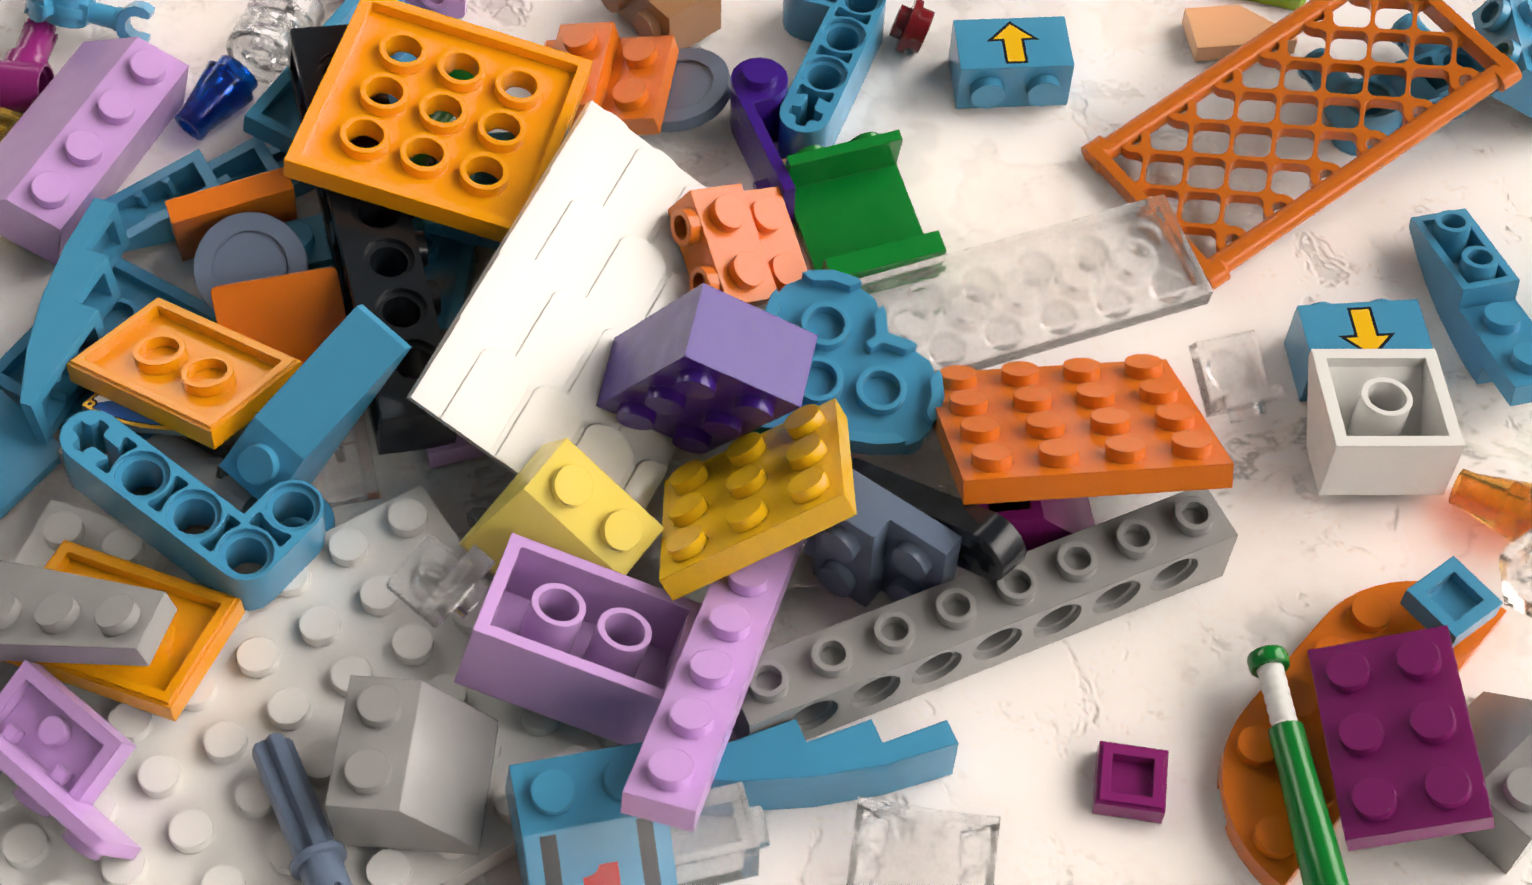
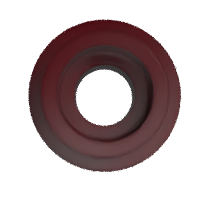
M915 0L911 8L903 4L900 6L889 32V36L898 39L895 46L896 51L903 53L906 48L915 53L919 52L935 15L934 11L923 7V0Z

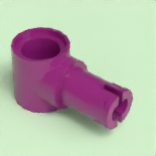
M30 18L25 20L15 48L7 51L4 59L0 60V112L24 114L54 78V73L48 60L58 40V34H55L57 30L55 25L46 20L43 22H34Z

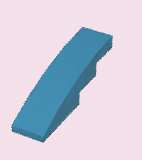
M256 137L209 162L205 160L200 149H197L106 198V201L115 203L118 206L130 242L125 252L175 241L165 205L166 200L284 167V158L287 153L273 146L267 148L264 141ZM291 179L295 198L316 189L314 185Z
M96 197L63 248L42 295L26 350L19 403L36 441L48 444L85 389L70 381L66 363L107 334L103 321L121 296L112 269L130 242L117 204Z
M794 719L728 742L702 810L746 812L810 808L889 794L952 775L959 743L947 720L883 743L872 719L806 742L797 720Z

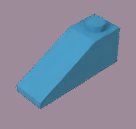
M363 304L356 306L254 416L219 466L257 500L279 482L292 479L312 484L411 349V346Z

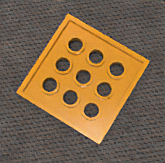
M360 0L284 158L283 176L502 242L569 133L588 83L593 61L401 1ZM397 52H406L417 59L411 62H399L390 56ZM456 69L465 70L471 73L474 78L458 80L449 76L448 73ZM510 87H519L530 92L532 96L516 98L505 91ZM378 93H385L394 96L399 101L393 104H379L370 98ZM436 111H444L454 115L457 120L443 123L433 120L429 115ZM493 129H503L512 133L516 138L501 141L492 138L487 133ZM358 136H368L377 140L380 144L372 148H361L355 146L350 141ZM417 154H426L437 159L439 163L428 167L419 166L413 163L410 158L415 157ZM476 172H485L496 177L498 182L491 185H482L471 180L469 176Z

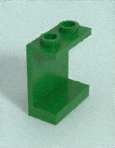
M899 130L882 134L866 132L848 142L827 147L811 145L800 149L793 155L786 156L785 167L796 187L794 223L811 269L836 270L855 276L862 281L861 288L871 296L937 280L947 251L939 230L923 233L897 166L903 141Z

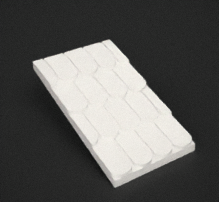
M592 100L586 103L406 398L515 475L521 471L543 444L568 438L646 510L669 468L667 465L677 449L672 443L673 438L654 430H637L626 427L617 421L616 414L597 407L596 403L614 337L691 291L689 285L690 274L688 273L680 246L672 236L670 228L671 219L668 209L690 190L708 187L698 183L680 169L668 155L653 148L632 132L616 115L604 110Z

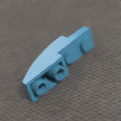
M1466 208L1411 217L1409 230L1426 286L1435 309L1470 375L1477 385L1493 382L1509 406L1531 403L1532 321L1515 299L1520 279Z

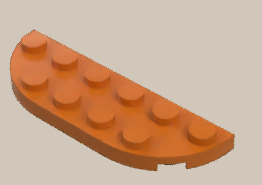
M1418 581L1381 584L1359 591L1344 599L1321 619L1289 657L1290 666L1285 671L1297 719L1304 724L1313 762L1333 828L1340 822L1341 817L1308 650L1426 629L1400 604L1406 590ZM1500 607L1495 617L1453 647L1459 673L1499 625L1507 610ZM1260 690L1238 717L1230 732L1220 758L1217 788L1220 789L1221 802L1227 820L1225 826L1226 833L1237 855L1249 872L1261 885H1289L1300 870L1268 735V730L1272 725L1269 721L1270 716L1267 713L1262 690Z

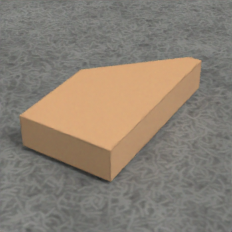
M1239 4L1185 8L1182 25L1194 62L1221 60L1275 24ZM1297 37L1288 42L1289 54H1294L1298 41Z

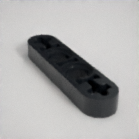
M851 458L852 469L962 536L957 563L958 567L988 580L998 581L1025 559L1027 552L1021 535L1001 515L975 504L963 505L960 498L864 460Z

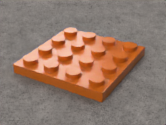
M1135 354L1126 357L1125 361L1099 363L1090 358H1072L1066 360L1063 365L1037 366L1030 362L1014 361L1004 364L1001 369L975 370L965 365H950L940 369L945 398L941 407H935L937 420L934 429L963 505L1232 488L1233 461L1166 359L1150 354Z

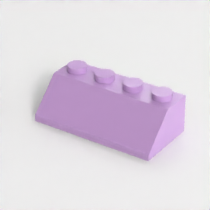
M139 37L83 42L0 142V235L56 266L65 244L93 199L96 197L105 200L117 192L184 105L189 65Z

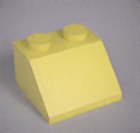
M568 438L543 444L459 542V545L493 576H495L512 533L627 575L664 527Z

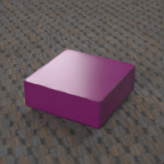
M1099 741L1096 751L1092 814L1161 824L1166 810L1169 751Z

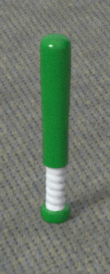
M1261 646L1249 653L1247 665L1251 675L1259 678L1260 685H1262L1261 690L1264 695V702L1267 705V713L1270 716L1269 721L1272 727L1269 728L1268 735L1279 775L1303 885H1349L1340 848L1313 762L1304 724L1298 721L1293 706L1290 688L1285 675V671L1290 666L1288 653L1282 646Z

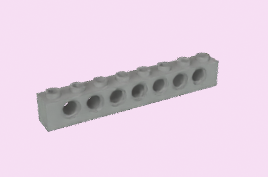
M1209 489L1183 491L1026 551L1025 559L1001 580H988L971 572L762 652L732 731L736 739H740L796 719L805 740L814 738L1221 577L1226 569L1238 533Z

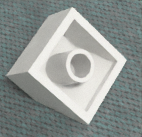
M1311 349L1308 357L1306 447L1318 495H1444L1465 448V443L1436 349Z

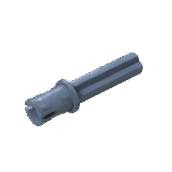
M282 733L269 734L265 740L255 743L252 749V757L293 858L289 864L291 876L297 881H302L303 885H353L344 865L347 859V850L342 842L334 841L293 740L285 738Z

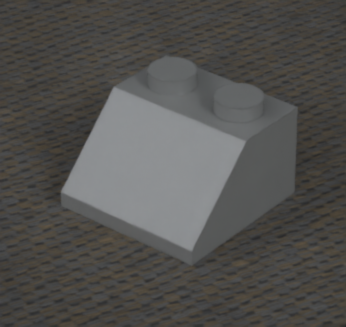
M350 675L325 803L334 841L352 846L480 855L499 727L498 720L422 680Z
M1483 691L1467 708L1494 816L1495 828L1462 833L1460 835L1507 874L1532 849V700Z

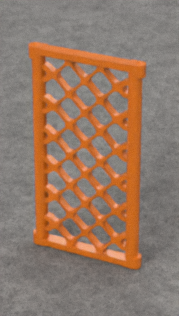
M1309 0L1105 138L1099 135L1082 146L1081 153L1088 164L1105 178L1187 265L1207 290L1213 291L1231 278V271L1494 91L1504 92L1522 79V73L1508 56L1495 48L1443 0ZM1347 2L1357 7H1365L1371 12L1370 23L1365 27L1338 26L1333 21V11ZM1384 8L1408 10L1412 13V25L1405 30L1379 28L1375 24L1376 12ZM1423 12L1444 32L1420 30L1417 27L1418 14ZM1304 32L1308 36L1322 38L1326 42L1325 52L1319 58L1293 57L1288 53V42ZM1336 39L1362 40L1367 44L1366 57L1359 61L1334 59L1330 56L1331 43ZM1378 41L1403 42L1409 47L1408 59L1403 63L1377 62L1371 57L1372 46ZM1418 44L1446 45L1451 49L1450 63L1444 66L1418 64L1413 58L1414 48ZM1462 47L1485 70L1480 73L1473 68L1458 65L1456 62L1457 49ZM1259 62L1265 67L1276 68L1280 71L1279 84L1273 89L1249 88L1242 82V73ZM1292 69L1315 70L1322 75L1321 86L1313 92L1288 90L1284 86L1285 75ZM1332 72L1358 73L1364 79L1363 89L1358 94L1331 93L1326 89L1327 76ZM1375 74L1401 76L1406 81L1405 92L1399 97L1374 96L1368 92L1369 78ZM1416 77L1442 78L1448 83L1449 94L1435 104L1426 99L1415 98L1410 93L1411 81ZM1211 93H1214L1218 97L1234 101L1233 115L1227 120L1203 119L1197 115L1196 104ZM1245 100L1273 102L1276 105L1274 119L1268 123L1242 121L1238 117L1240 104ZM1286 103L1313 104L1318 109L1316 122L1309 126L1284 124L1280 121L1281 108ZM1330 105L1355 107L1360 112L1359 123L1354 128L1327 127L1322 123L1323 110ZM1371 108L1398 110L1402 114L1403 126L1388 136L1381 131L1367 129L1364 125L1365 112ZM1168 124L1173 128L1183 129L1188 132L1187 145L1181 151L1156 150L1151 147L1150 134ZM1199 131L1225 132L1230 136L1228 150L1223 154L1195 152L1192 149L1194 135ZM1240 134L1267 135L1271 138L1270 152L1265 157L1237 155L1234 153L1235 139ZM1285 136L1309 138L1314 143L1312 156L1307 160L1279 158L1275 154L1277 141ZM1326 139L1351 141L1356 145L1357 157L1340 168L1334 163L1321 161L1318 158V147L1320 142ZM1122 154L1127 159L1140 161L1142 163L1140 178L1134 182L1113 159ZM1153 162L1181 164L1183 166L1181 182L1174 186L1149 184L1146 181L1148 166ZM1194 165L1220 166L1225 170L1223 185L1217 189L1191 187L1187 184L1189 170ZM1236 168L1261 169L1267 173L1266 186L1260 192L1236 191L1229 187L1230 174ZM1278 171L1303 172L1310 178L1311 189L1293 200L1288 195L1277 194L1271 190L1272 177ZM1149 196L1175 198L1178 201L1175 218L1170 220ZM1191 199L1216 201L1220 204L1219 218L1213 224L1186 222L1182 219L1184 204ZM1234 202L1257 204L1263 209L1264 221L1246 232L1240 227L1230 226L1224 222L1225 210L1227 205ZM1185 235L1213 237L1216 241L1217 253L1207 259Z

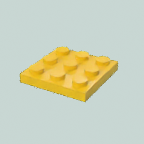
M836 398L819 406L816 404L805 405L792 412L784 423L761 434L758 432L747 433L733 441L726 451L703 462L701 460L689 461L677 468L670 478L665 480L662 520L664 529L662 530L659 581L672 601L857 515L848 420Z

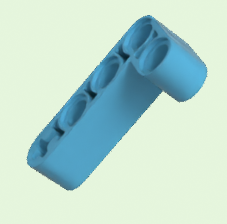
M783 0L782 24L784 29L795 38L811 42V46L780 107L778 153L781 159L793 155L807 146L821 145L827 147L835 144L882 44L886 0Z
M87 410L78 412L68 418L61 427L59 440L68 478L79 492L203 586L240 598L244 609L247 611L263 608L272 602L314 560L324 546V501L321 493L313 485L305 481L291 479L279 482L243 514L114 416L104 411ZM146 486L158 488L152 494L144 496L132 493L138 488ZM292 517L303 518L308 521L298 527H286L280 524L285 519ZM196 524L210 527L204 533L196 535L182 532L187 527ZM244 563H256L263 566L260 570L251 574H240L233 571L234 568Z

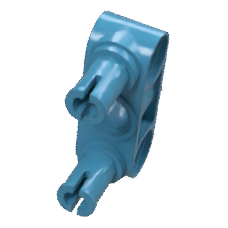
M1412 13L1399 18L1391 29L1405 30L1410 28L1412 25ZM1418 16L1417 27L1422 31H1430ZM1392 42L1408 57L1409 47L1407 44ZM1418 44L1414 48L1413 58L1418 64L1444 66L1450 63L1451 49L1446 45ZM1462 47L1457 49L1456 62L1458 65L1473 68L1480 73L1485 70ZM1325 48L1315 49L1305 57L1319 58L1323 56ZM1407 59L1400 60L1395 63H1403L1407 61ZM1298 69L1299 76L1305 79L1314 91L1320 88L1322 75L1318 71ZM1332 72L1327 76L1326 89L1331 93L1358 94L1363 89L1364 79L1351 78L1346 72ZM1375 74L1369 78L1368 92L1374 96L1399 97L1405 92L1406 81L1403 77L1397 75ZM1416 77L1411 81L1410 93L1415 98L1426 99L1435 104L1449 94L1448 83L1442 78ZM1330 105L1324 108L1325 116L1332 123L1331 127L1354 128L1359 123L1360 112L1355 107ZM1371 108L1365 112L1364 125L1367 129L1381 131L1388 136L1403 126L1402 114L1395 109ZM1469 109L1466 110V111H1465L1464 113H1462L1461 115H1459L1458 117H1456L1455 119H1458V118L1462 117L1463 115H1465L1466 113H1468ZM1331 140L1333 145L1341 152L1357 156L1356 145L1353 142Z

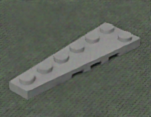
M0 560V661L24 662V660L50 663L150 666L177 611L176 606L165 591Z

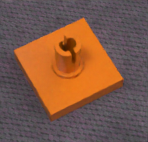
M284 167L166 200V209L182 261L195 258L197 247L203 236L213 225L228 216L244 212H257L273 216L282 222L296 220L297 211L294 187L291 178L283 176Z

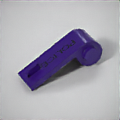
M750 58L740 62L731 74V132L755 180L753 182L754 190L779 186L794 229L796 187L774 143L778 142L780 107L788 92L789 79L787 71L781 64L772 59Z

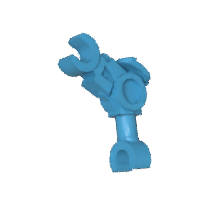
M26 0L24 13L28 14V17L34 22L46 20L53 25L71 29L84 28L86 25L94 24L113 29L117 32L119 38L139 37L148 43L151 34L135 30L132 27L130 18L139 17L149 20L155 12L153 5L141 0L132 1L125 7H115L96 2V0Z

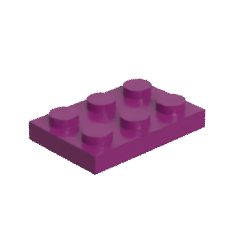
M1448 625L1308 650L1348 852L1495 828L1494 816Z

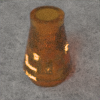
M1463 468L1452 487L1449 504L1463 509L1514 544L1519 539L1532 543V483L1479 474Z

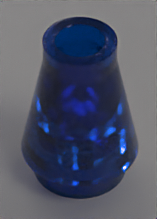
M222 55L217 61H208L183 108L175 116V121L191 137L202 140L211 130L254 100L252 92L258 87V82L242 63L229 55Z

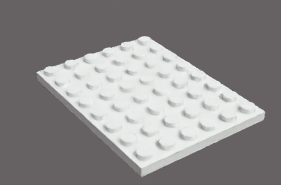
M421 484L326 531L324 546L320 553L272 602L260 609L245 610V614L176 722L62 682L136 745V748L93 806L142 849L134 860L103 855L100 860L95 861L83 856L64 841L62 834L67 828L52 815L50 817L39 815L16 799L13 791L17 784L2 772L0 774V882L2 885H303L302 881L295 880L290 874L289 864L293 858L253 760L252 749L255 743L265 740L272 733H282L285 738L293 740L332 834L325 803L350 675L422 680L497 719L499 726L480 855L344 845L347 850V859L344 865L353 885H464L517 855L505 793L509 765L603 748L592 733L454 683L472 630L491 584L471 555L459 545L460 539ZM257 565L241 574L255 573L263 566Z

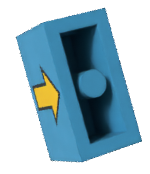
M1065 16L953 20L948 63L956 109L1067 105L1075 65Z
M1376 299L1370 302L1335 304L1317 302L1310 305H1298L1284 341L1299 402L1307 401L1308 357L1311 349H1433L1418 299Z

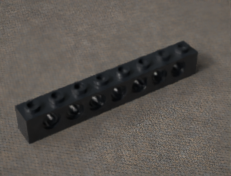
M348 24L289 28L288 73L300 123L304 119ZM378 93L370 98L379 104H390L389 96L385 93ZM358 136L350 141L355 146L361 148H372L380 144L377 140L368 136ZM315 186L334 267L338 269L347 316L356 306L363 304L411 346V349L367 407L378 454L384 455L422 450L456 443L457 433L406 398L417 381L408 378H419L448 330L440 329L437 316L441 314V297L437 280L435 278L427 279L424 267L428 265V248L424 231L414 230L411 219H414L415 216Z

